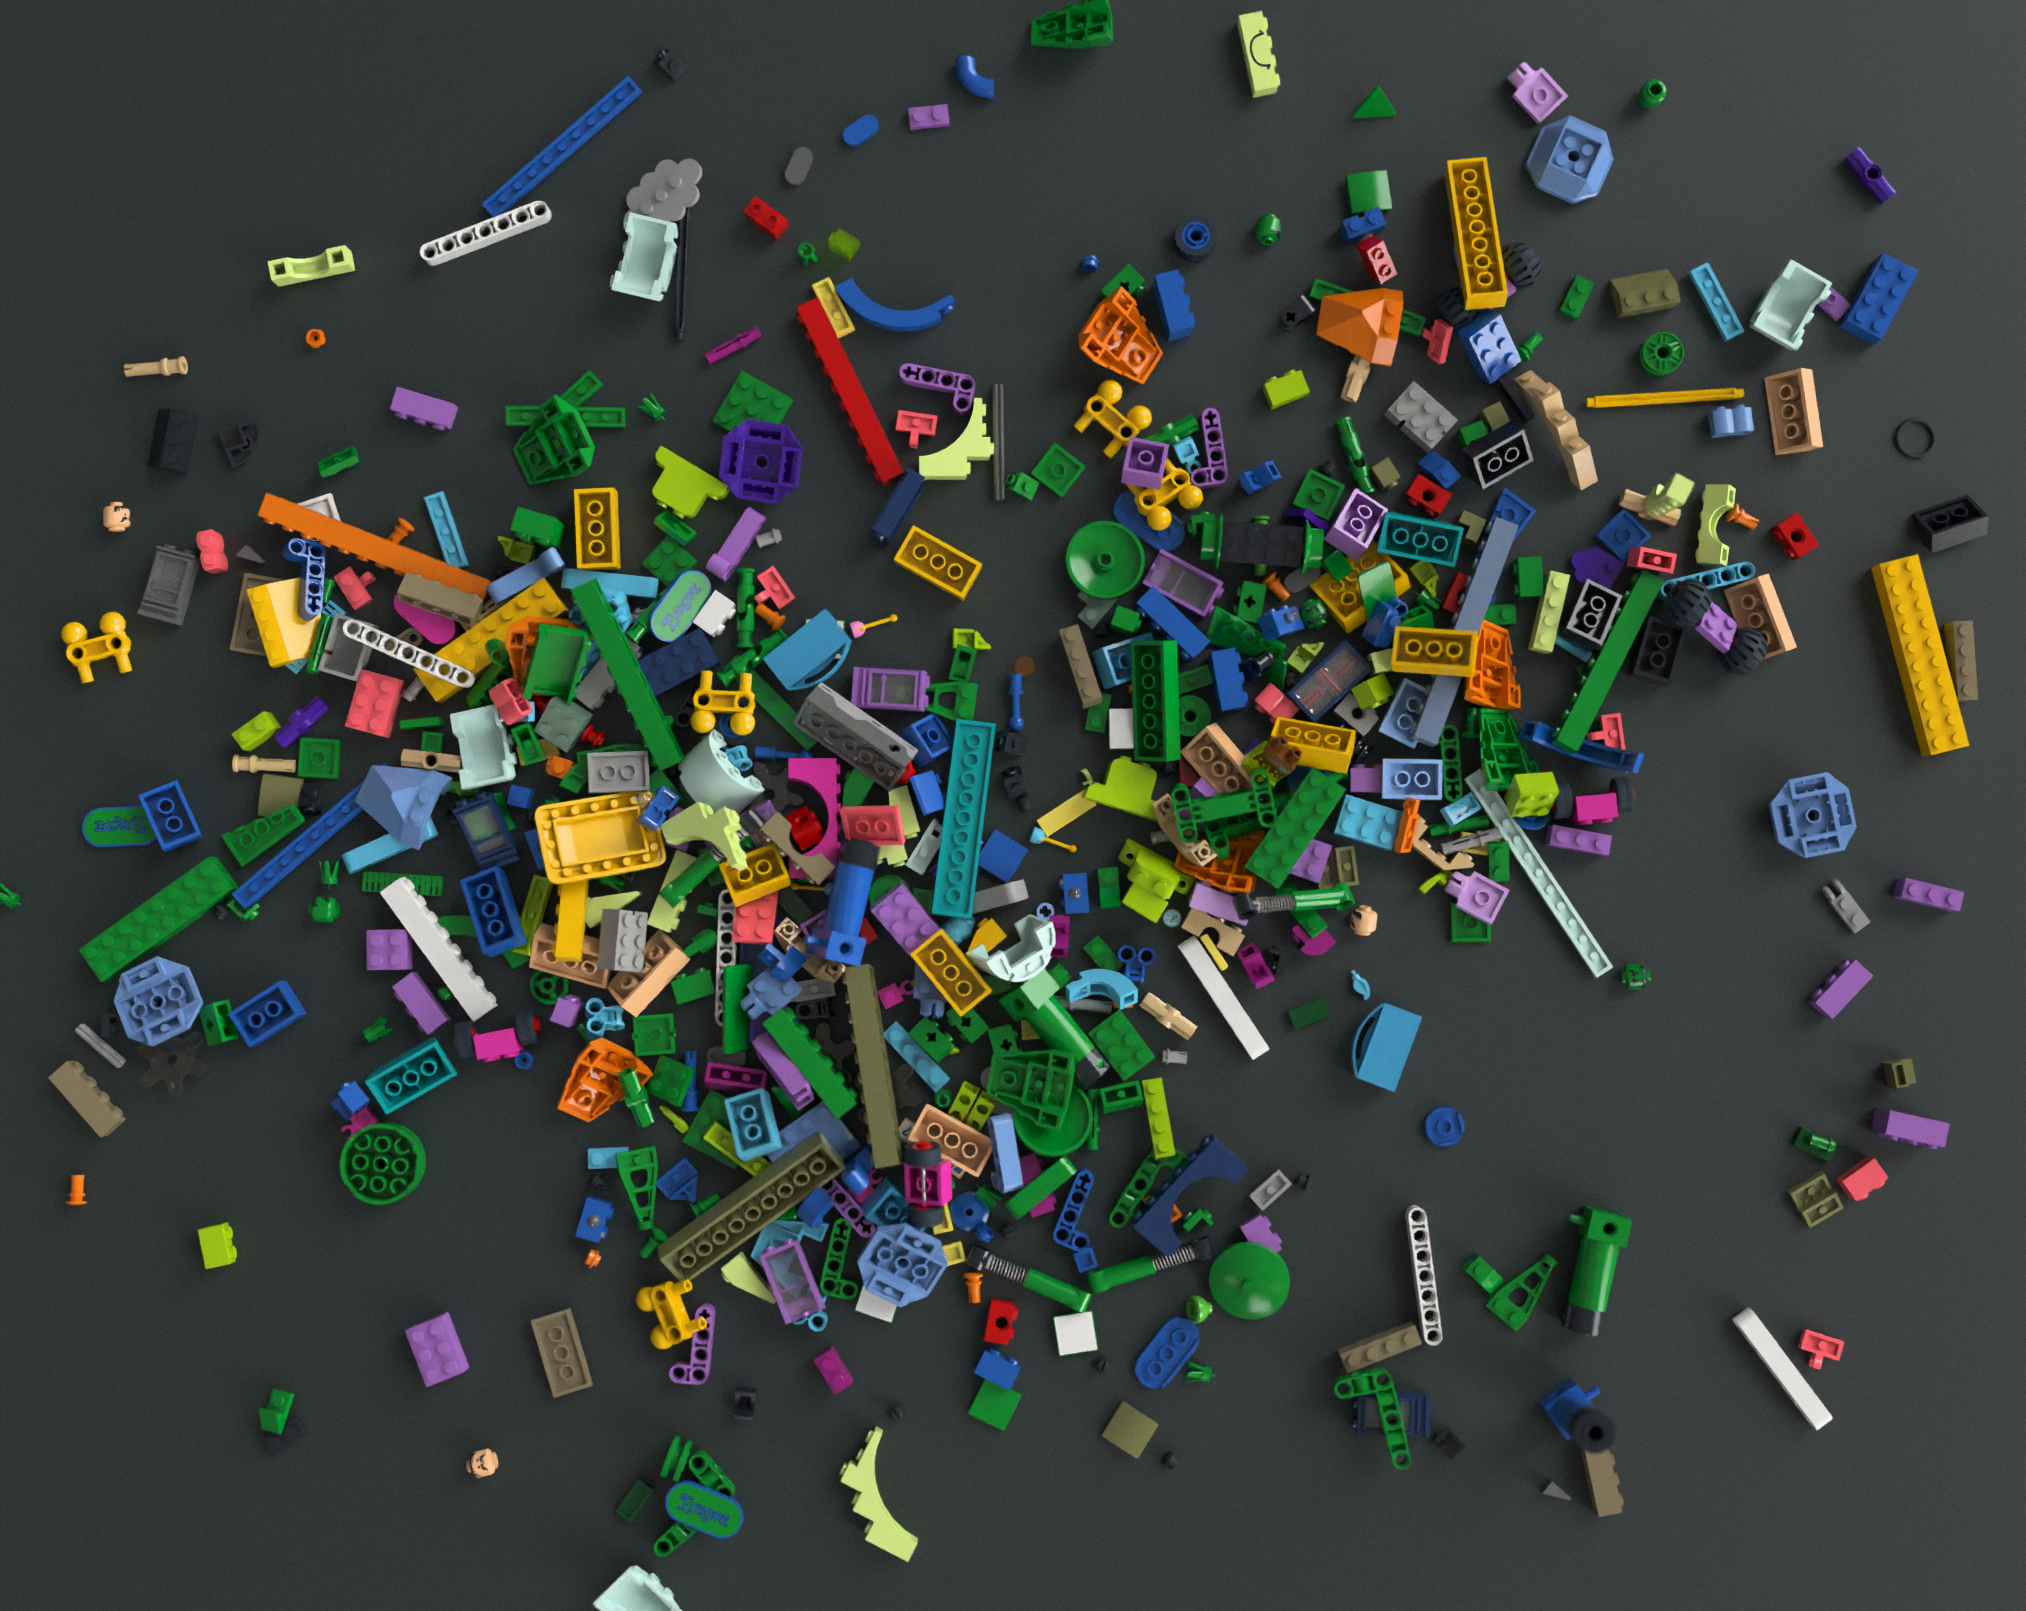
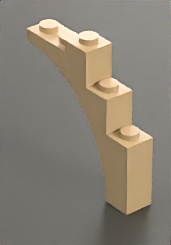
M1531 370L1514 379L1515 386L1532 403L1552 434L1567 467L1571 482L1580 490L1597 482L1598 479L1590 445L1579 437L1575 418L1564 409L1560 390L1550 382L1545 383Z

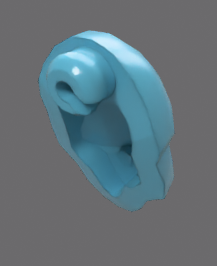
M973 916L971 919L951 917L940 926V929H944L958 946L962 941L967 940L971 936L975 925V918Z

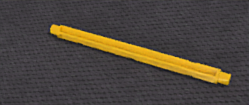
M1725 388L1594 396L1593 398H1586L1585 403L1586 407L1599 408L1735 400L1736 398L1744 397V389Z

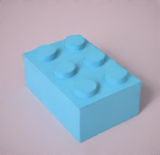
M1345 794L1342 796L1331 833L1385 850H1392L1399 827V820L1403 812Z
M760 1088L724 1100L738 1158L748 1161L782 1150L769 1092Z

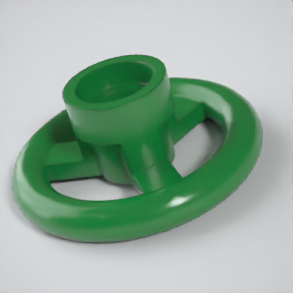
M536 970L529 984L530 992L536 1001L544 1005H554L559 997L567 995L569 989L568 978L553 975L551 978H543L539 981L537 978L544 972ZM561 977L563 989L559 996H557L555 993L556 981ZM547 982L551 983L550 989L546 988ZM536 987H539L542 993H549L551 999L541 997L537 993Z

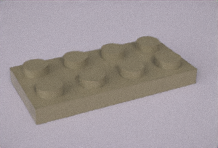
M244 573L230 645L231 651L267 657L247 589L285 580Z
M571 1308L532 1319L531 1324L553 1398L592 1386V1378Z

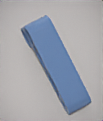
M555 547L543 552L538 559L486 586V589L495 605H498L525 591L541 578L548 579L564 569L565 564Z
M1009 1113L989 1117L988 1127L996 1171L991 1172L993 1187L1001 1193L1022 1189L1023 1181L1012 1118Z

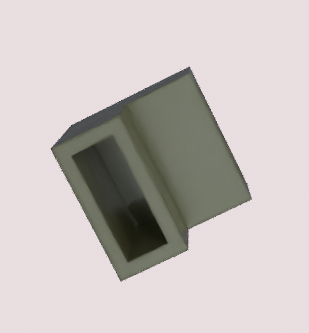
M1465 510L1462 511L1455 525L1461 526L1465 530L1461 542L1470 546L1477 543L1487 520Z
M1912 1058L1883 1062L1888 1087L1898 1089L1917 1083Z

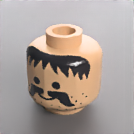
M111 502L110 506L103 509V525L109 528V531H125V528L130 526L129 508L123 506L121 502Z
M1360 905L1358 909L1352 911L1350 927L1355 931V934L1368 936L1376 930L1377 913L1371 910L1370 906Z
M490 1449L472 1452L469 1460L466 1462L468 1472H472L476 1478L492 1475L495 1472V1468H498L496 1453Z

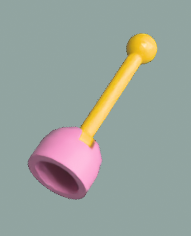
M892 614L888 618L865 625L860 621L850 623L854 638L860 637L865 633L866 628L889 621L895 622L897 616Z

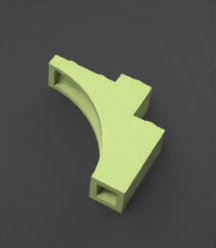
M974 398L970 421L962 435L953 444L937 453L919 456V474L925 477L924 480H966L967 474H970V462H967V460L989 461L990 455H994V443H990V437H982V435H986V423H982V416H986V404H982V398Z
M908 786L888 791L889 806L899 805L904 836H906V839L917 837V833L921 832ZM904 844L876 845L881 847L877 865L884 863L883 859L887 858L888 865L893 864L895 868L905 865V861L908 860Z
M697 802L660 825L665 840L668 843L678 846L693 840L710 841L724 853L731 867L739 870L748 867L745 861L746 855L739 845L740 839L735 833L741 827L739 816L734 810L723 807L714 813L709 805Z

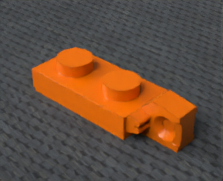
M1406 797L1403 804L1404 810L1399 820V831L1394 840V851L1397 853L1411 852L1420 815L1417 814L1420 800L1412 797Z

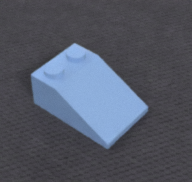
M1406 678L1401 680L1378 731L1415 749L1418 741L1410 739L1412 736L1410 729L1413 722L1418 720L1419 714H1417L1420 703L1425 701L1424 691L1426 688Z
M1382 759V799L1405 800L1406 797H1412L1418 800H1442V760Z

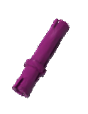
M757 326L742 334L738 333L737 337L705 353V356L709 363L712 364L742 347H748L747 344L761 338L762 335Z

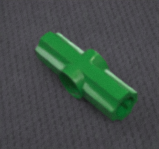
M1190 415L1174 424L1170 423L1163 426L1157 433L1144 440L1169 444V448H1171L1173 444L1199 431L1200 428L1193 415Z
M625 1068L618 1073V1078L624 1090L626 1105L628 1109L632 1110L638 1127L649 1126L654 1122V1115L649 1106L647 1091L644 1086H641L635 1068Z

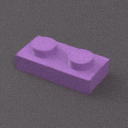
M947 104L909 108L911 130L949 126Z

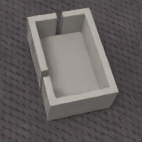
M1415 381L1409 385L1384 414L1396 426L1404 420L1405 423L1400 430L1426 453H1429L1458 421L1457 418Z
M336 613L324 648L331 651L332 655L322 654L318 670L358 682L361 669L366 670L372 647L346 636L343 632L344 623L348 620L356 619ZM358 619L356 620L377 630L379 629V627L374 624L367 623ZM357 624L351 627L352 635L358 631ZM375 632L369 636L370 643L376 639Z
M602 909L597 969L643 972L644 954L641 953L642 950H645L647 912Z

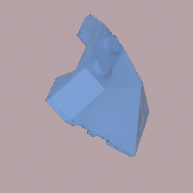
M371 765L355 802L399 842L420 850L427 835L424 828L439 796H445L453 778L435 770Z

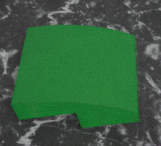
M1370 171L1345 176L1351 215L1363 214L1378 206L1381 211L1392 209L1387 171Z

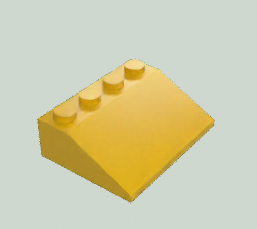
M1373 539L1357 561L1350 556L1345 558L1353 571L1339 583L1326 572L1309 585L1335 621L1347 634L1367 621L1357 581L1359 573L1386 561L1391 567L1397 597L1411 588L1408 575L1386 553L1376 551L1378 544Z
M300 578L247 589L270 666L273 668L310 658L309 650L313 647L321 613L310 621L303 620L299 616ZM308 587V590L314 594L313 589Z

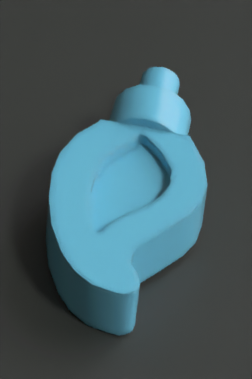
M1352 970L1353 989L1363 994V999L1367 1000L1370 996L1369 985L1365 979Z

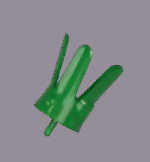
M808 242L800 244L797 258L800 259L802 257L805 267L808 266L809 258L817 262V257L814 254L816 249Z
M650 393L651 397H649V400L643 398L646 406L641 405V407L637 406V408L650 415L655 422L660 418L665 421L662 416L666 410L658 404L653 394Z
M1425 590L1421 594H1418L1416 591L1414 592L1418 595L1414 602L1417 605L1425 606L1427 609L1429 608L1425 603L1435 609L1440 607L1433 599L1443 603V601L1430 596Z
M326 860L324 862V873L319 861L322 873L321 884H328L329 890L330 884H338L339 860L335 863L332 875L329 861Z
M0 883L1 889L8 894L0 892V903L5 904L11 909L16 904L21 905L18 902L20 895L11 892Z
M381 1016L373 1025L363 1029L365 1036L362 1039L366 1038L372 1043L380 1037L391 1035L390 1032L393 1029H384L385 1026L383 1025L387 1022V1018L381 1020Z
M986 1183L982 1187L975 1184L979 1188L975 1195L984 1203L988 1212H990L988 1206L991 1209L996 1206V1202L991 1196L997 1200L1004 1198L990 1189Z
M1191 1362L1187 1363L1188 1367L1201 1372L1186 1373V1378L1198 1379L1186 1381V1383L1196 1381L1209 1383L1210 1377L1216 1376L1211 1374V1367H1202Z

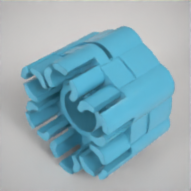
M601 586L624 633L633 622L627 597L621 591ZM577 604L569 612V618L573 617L574 619L571 622L589 633L590 628L587 623L582 621L580 617L581 610Z

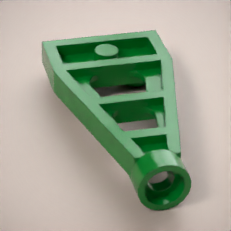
M960 681L930 684L929 688L926 687V691H933L935 693L933 704H928L925 710L952 721L957 719L973 721L978 684ZM898 685L896 701L907 702L913 705L915 686L906 687ZM906 691H908L909 696L907 698H905ZM952 691L956 694V703L953 709H947L939 705L938 697L941 693Z
M652 1145L615 1153L617 1172L637 1219L638 1230L651 1229L654 1227L653 1217L658 1173L656 1148ZM646 1169V1184L635 1187L630 1178V1173ZM647 1191L648 1204L639 1207L635 1194Z
M1545 1253L1539 1260L1498 1288L1484 1305L1517 1332L1529 1318L1551 1271L1558 1262ZM1545 1262V1263H1547L1549 1266H1548V1267H1544V1266H1543V1263ZM1535 1272L1540 1276V1280L1534 1289H1530L1524 1284V1279ZM1518 1287L1524 1288L1528 1294L1524 1305L1521 1307L1516 1306L1508 1298L1509 1293Z

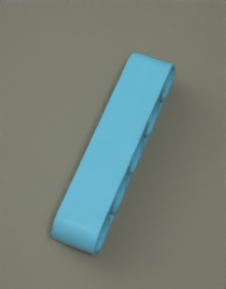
M1742 562L1668 580L1662 584L1657 597L1664 601L1666 597L1663 590L1664 586H1668L1671 590L1681 581L1690 578L1702 582V577H1706L1709 581L1707 586L1709 590L1740 583L1754 576L1755 567L1750 562ZM1741 567L1746 570V577L1741 575ZM1721 572L1727 574V581L1721 578Z
M564 568L562 572L561 589L571 591L574 587L597 578L600 586L621 591L626 597L657 598L659 581L657 578Z
M431 816L424 828L427 835L423 842L439 835ZM389 833L343 854L342 858L349 874H352L412 847L399 842Z

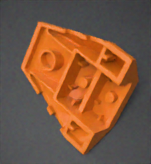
M1121 286L1097 305L1078 334L1079 348L1093 362L1135 382L1144 384L1163 355V352L1153 333L1147 329L1144 316H1141L1138 312L1135 299Z
M1379 288L1322 296L1316 335L1337 346L1344 347L1354 355L1357 354L1365 358V361L1371 364L1391 367L1399 335L1404 303L1403 291Z
M527 616L509 625L505 643L514 678L520 685L521 690L539 623L577 630L583 629L569 620ZM532 692V695L552 696V695H546V694H540V693H534V692Z
M1483 620L1478 633L1474 677L1464 678L1463 693L1465 700L1487 709H1521L1520 685H1516L1514 673H1517L1516 666L1512 667L1510 655H1513L1507 629Z
M1257 830L1229 839L1231 854L1224 860L1214 858L1202 868L1184 858L1179 851L1174 868L1227 892L1239 894L1244 892L1252 893L1254 892L1258 877L1245 869L1244 866L1265 837V830ZM1206 833L1198 834L1197 840L1200 843L1204 840L1208 843Z
M599 1038L590 1042L577 1057L557 1104V1109L586 1122H591L609 1110L610 1105L618 1100L620 1102L624 1100V1090L618 1078L619 1072L628 1067L635 1068L641 1086H644L651 1078L653 1072L633 1052L604 1038Z

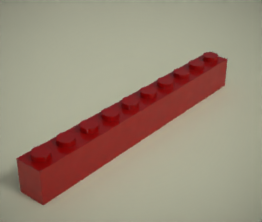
M817 297L798 306L796 317L800 325L804 324L807 329L804 333L808 342L813 341L816 347L813 349L817 360H822L824 366L821 368L826 378L830 376L833 382L830 386L834 395L839 394L841 401L838 403L843 413L847 411L850 417L847 421L851 429H856L859 435L856 439L860 448L864 446L867 451L864 456L869 465L873 464L876 470L873 474L877 482L881 481L883 486L902 478L905 476L819 298Z

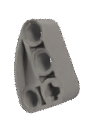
M1024 879L975 892L972 914L1028 899L1029 896Z

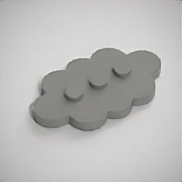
M690 158L682 160L678 165L669 159L659 162L655 172L645 174L641 178L640 186L634 187L627 194L626 201L630 210L624 216L623 222L626 217H629L630 212L668 222L682 219L686 208L695 205L699 199V190L695 184L698 183L702 176L700 164Z

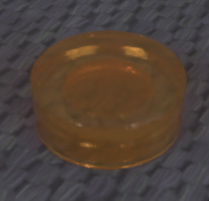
M1021 657L1015 663V671L1018 674H1022V677L1030 676L1034 671V662L1029 657Z

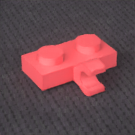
M1442 319L1435 320L1434 326H1431L1430 330L1426 328L1422 330V337L1430 341L1427 356L1438 364L1445 363L1453 331V327Z
M898 410L896 431L911 433L909 448L917 449L919 435L935 437L938 417L936 415Z
M349 566L334 576V579L354 610L357 611L373 600L365 586L376 580L373 573L366 572L359 578L353 567Z
M774 566L757 576L765 588L763 592L754 597L758 604L766 602L771 597L780 610L796 599Z
M1615 713L1599 716L1601 731L1587 733V740L1595 741L1602 739L1603 745L1626 750L1621 714Z
M1803 1328L1798 1348L1813 1352L1808 1366L1820 1370L1824 1356L1839 1361L1844 1341Z

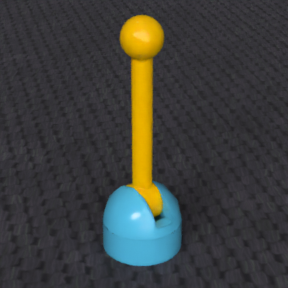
M1037 827L1033 828L1029 842L1035 844L1047 841L1069 849L1071 853H1074L1077 849L1075 845L1069 846L1047 838L1044 831Z
M828 882L824 887L792 883L791 889L824 891L829 896L832 882Z

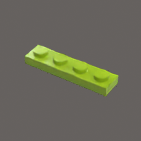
M533 876L520 918L528 943L511 949L513 952L531 956L533 937L542 923L554 884L546 877Z
M1162 1077L1143 1080L1142 1086L1155 1159L1175 1157Z
M716 1121L703 1135L705 1140L754 1177L772 1164L763 1156L748 1161L738 1158L732 1133Z

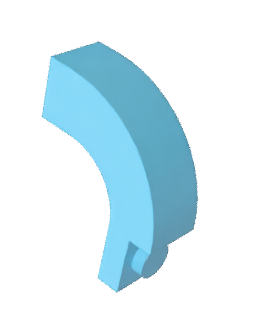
M1086 970L1079 973V980L1066 985V1000L1069 1004L1089 995L1100 994L1111 998L1121 1010L1137 1003L1138 989L1127 977L1112 970Z

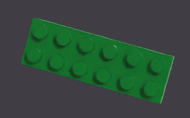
M1177 640L1131 641L1134 760L1160 762L1180 760Z
M1312 767L1278 816L1276 824L1267 832L1244 868L1278 890L1346 789Z
M781 1008L762 1024L838 1119L858 1103V1092L853 1086L849 1088L845 1083L847 1079L840 1070L837 1072L834 1069L833 1060L828 1055H823L820 1051L822 1047L816 1039L811 1040L808 1036L809 1030L803 1023L799 1024L797 1022L795 1012L791 1008Z

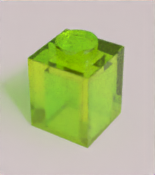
M840 228L837 232H833L828 240L830 250L849 262L860 247V242L857 238Z

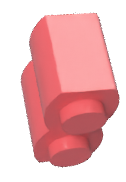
M212 529L198 532L196 540L201 550L200 561L204 570L212 574L227 571L228 560L223 553L224 540L221 534Z
M513 677L502 681L489 690L492 702L499 708L500 715L507 725L514 724L532 713L529 701L522 698L521 687Z
M1271 683L1253 701L1256 704L1254 706L1255 709L1261 714L1265 712L1269 715V721L1273 725H1275L1277 716L1291 719L1299 710L1290 699Z

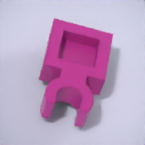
M910 980L903 981L900 987L893 983L877 991L885 1009L904 1001L903 994L911 995L913 993V989L911 991L905 990V985Z
M366 1106L350 1118L353 1124L345 1125L341 1131L351 1130V1135L347 1138L349 1140L360 1129L376 1124L379 1120L369 1107Z
M875 1168L869 1172V1184L862 1192L855 1195L850 1188L847 1189L860 1204L875 1190L872 1185L879 1184L883 1180V1176L879 1179L872 1177V1174L876 1171Z

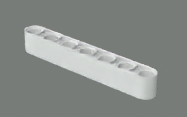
M543 201L532 202L428 242L421 247L420 255L429 265L435 266L545 224L551 219V211ZM545 209L543 215H537L538 210ZM527 216L524 222H518L520 217ZM503 223H508V227L506 229H500ZM485 230H490V234L488 236H482V233ZM472 237L470 243L464 244L465 238ZM453 244V248L450 251L445 250L447 245ZM430 251H435L433 257L427 258Z
M351 619L343 625V632L346 636L460 687L468 688L474 684L475 676L467 669L359 621ZM357 624L358 631L352 635L351 627ZM375 632L376 640L370 643L369 636ZM390 641H394L395 647L389 651L387 644ZM408 649L413 650V656L410 659L405 657ZM426 657L431 658V664L428 667H425L423 664ZM445 665H448L450 668L447 675H443L441 671ZM463 673L468 675V680L465 683L460 682V676Z
M728 889L723 890L719 894L715 1020L722 1027L723 1022L720 1016L723 1012V1001L721 1000L723 981L721 977L725 966L737 965L738 943L731 941L727 944L723 941L724 933L729 932L732 935L736 911L734 902L727 904L724 901L725 894L729 893ZM727 912L733 915V921L730 924L725 923L723 920L724 914ZM725 952H729L732 956L730 963H725L722 960V955Z
M1195 935L1179 944V950L1251 1059L1254 1060L1268 1051L1269 1047Z
M1411 1205L1405 1211L1420 1331L1422 1338L1429 1345L1435 1346L1442 1340V1329L1427 1217L1422 1208L1417 1205ZM1419 1210L1420 1217L1417 1220H1412V1212ZM1421 1230L1423 1232L1422 1238L1415 1240L1414 1233ZM1424 1250L1425 1257L1418 1260L1416 1257L1417 1253ZM1427 1270V1278L1421 1280L1419 1278L1420 1272ZM1429 1290L1431 1292L1430 1297L1426 1300L1422 1299V1293ZM1429 1310H1432L1433 1317L1431 1319H1425V1313ZM1435 1330L1436 1336L1433 1339H1428V1332Z
M1747 1307L1732 1318L1734 1324L1809 1424L1817 1431L1833 1419L1831 1414L1756 1314Z

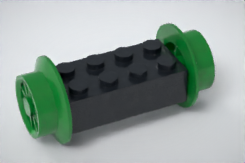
M1220 513L1216 521H1203L1200 560H1212L1215 569H1218L1219 559L1226 562L1300 567V575H1303L1307 568H1320L1324 531L1319 528H1311L1308 520H1305L1303 527L1223 521V513Z

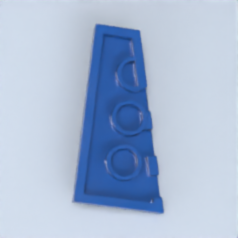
M1503 488L1490 522L1498 517L1519 525L1513 539L1514 541L1536 510L1508 489ZM1484 533V536H1483L1482 539L1485 540V538H1486V536H1487V533ZM1477 550L1475 557L1478 558L1481 551Z

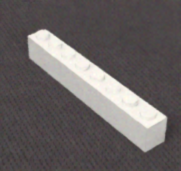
M405 877L399 878L382 890L380 894L472 1021L480 1019L498 1006L495 996L486 990L482 978L475 975L472 970V964L462 957L459 946L455 943L453 944L449 939L448 931L444 927L441 928L435 913L429 911L426 907L425 899L415 892L414 884Z

